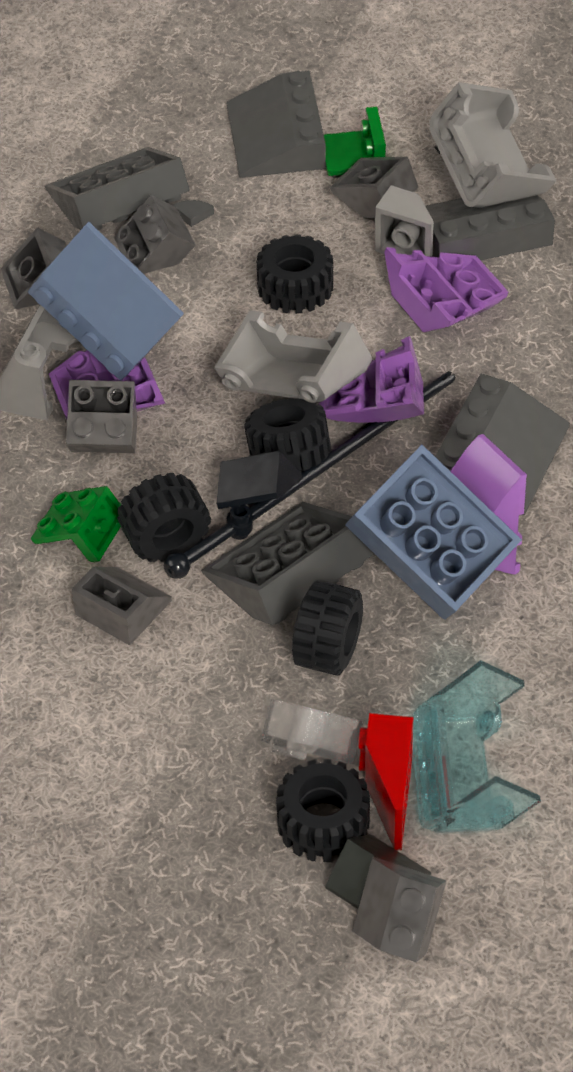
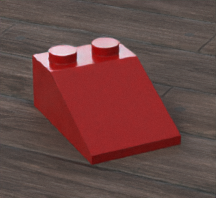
M369 713L368 727L360 728L359 771H365L367 789L395 850H402L413 759L414 717Z

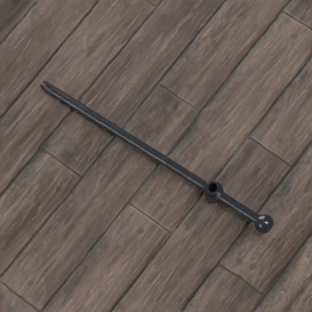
M448 371L423 388L424 402L452 384L456 378L455 374ZM398 420L373 422L328 453V457L321 460L320 464L302 471L303 479L280 498L257 502L250 508L246 505L231 507L224 526L183 554L177 552L168 555L163 565L165 572L171 578L181 579L189 573L192 563L228 538L245 539L252 532L254 520Z

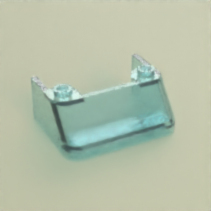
M480 660L416 709L412 716L414 717L413 761L419 821L422 827L435 833L499 830L541 802L540 795L502 778L494 776L488 780L484 741L495 734L501 727L500 704L525 686L524 680Z

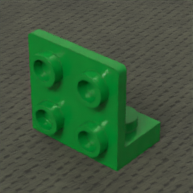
M377 106L366 107V119L361 120V131L324 134L328 176L344 175L360 158L386 157V142Z
M107 486L62 492L53 499L51 508L45 517L38 522L37 529L31 540L34 544H42L71 539L88 561L99 562L121 527L117 518L119 516L118 507L121 506V503Z

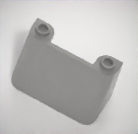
M458 82L431 116V134L463 202L468 207L483 208L544 194L556 182L551 169L545 164H535L529 170L509 129L519 114V106L512 90Z
M41 305L36 310L0 376V410L48 421L53 411L52 402L47 400L43 367L52 349L67 352L71 344L79 341L68 330L63 328Z
M250 310L214 368L222 379L223 385L232 391L242 390L295 399L299 398L315 403L326 400L365 373L372 362V357L353 323L339 322L327 340L288 335L282 324L276 323L272 327L263 321L265 317L263 312Z

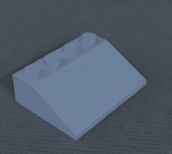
M90 222L80 230L28 290V293L39 305L44 307L63 328L68 330L86 350L92 353L120 381L144 359L184 314Z
M423 445L396 470L345 524L351 532L444 620L461 607L522 541Z

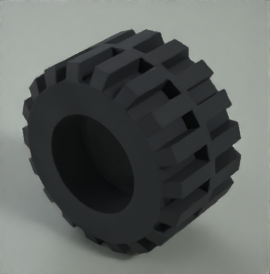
M294 234V236L284 235L281 236V239L275 238L271 240L270 244H265L261 248L262 252H258L256 261L258 294L262 297L263 302L266 305L271 303V308L276 311L279 308L283 309V313H290V310H296V314L302 313V309H307L310 312L315 310V305L319 307L324 305L325 299H330L331 291H333L334 287L333 255H331V250L328 246H324V243L320 240L315 241L314 237H301V234Z
M299 398L277 400L260 406V408L252 411L251 415L245 419L244 428L250 456L281 451L299 471H305L312 466L320 464L321 460L326 459L331 451L325 410L316 402L311 403Z
M167 473L165 476L159 474L155 475L152 479L141 481L139 486H134L129 491V495L124 496L121 501L123 505L118 507V522L134 553L142 560L147 559L148 562H156L157 560L164 562L168 555L178 552L183 554L203 540L202 536L208 533V525L211 524L210 513L194 483L182 474L177 476L175 473Z
M316 580L311 585L302 600L294 626L292 654L295 665L335 676L340 675L344 671L354 653L362 624L363 600L359 590L321 580Z
M323 759V763H316L315 760L307 761L306 767L299 764L293 768V774L287 773L283 777V784L278 786L276 798L278 832L280 836H283V843L286 847L289 848L293 845V853L299 857L305 852L307 853V860L316 861V856H323V862H332L331 856L337 855L339 858L347 839L367 835V830L370 827V793L367 791V783L364 778L359 779V772L354 768L347 770L345 763L339 761L337 765L331 764L330 759ZM320 803L332 804L341 809L329 816H317L306 811L309 807Z

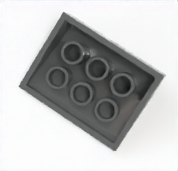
M310 71L282 73L227 101L240 178L326 169L325 139Z
M150 147L44 185L46 191L71 224L80 230L88 222L97 230L103 228L102 224L110 221L117 223L127 220L129 218L128 214L136 212L150 195L169 203L181 199V194L190 191L181 157Z
M538 195L483 208L468 207L462 198L425 206L434 221L432 257H439L442 252L474 255L481 261L553 245L555 218L545 200Z
M480 373L435 457L450 471L471 442L478 435L484 434L527 474L524 514H522L525 515L570 426V422L513 383Z
M301 502L201 571L204 576L252 618L274 625L284 621L288 614L300 607L306 592L316 580L337 584L341 577L351 570L360 568L364 561L373 556L374 553L345 526L352 516Z

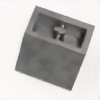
M152 195L137 209L135 214L120 228L114 237L121 253L143 274L178 265L196 245L178 209Z
M69 380L66 444L70 451L136 453L137 408L135 382Z
M92 567L72 588L75 615L128 645H131L172 601L170 595L119 567Z

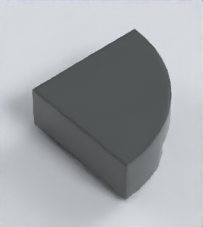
M186 200L172 205L178 209L183 221L190 227L214 214V206L199 200Z

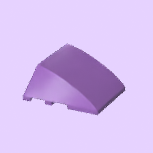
M386 247L384 253L391 294L423 332L449 327L495 306L508 295L506 288L477 256L441 252L439 257L425 256L420 250H413L412 255L396 253L395 248Z
M408 336L402 339L403 346L387 354L384 349L376 352V359L372 360L365 373L326 400L319 402L325 410L326 418L343 422L365 423L396 421L424 414L423 381L411 337Z
M88 350L85 352L78 351L49 373L66 419L68 416L69 380L120 381ZM144 357L122 380L135 382L137 412L156 405L165 404L147 360Z
M484 434L478 435L450 469V472L522 539V535L518 532L519 515L524 514L527 474ZM517 546L495 570L513 575L520 571V563L516 562Z

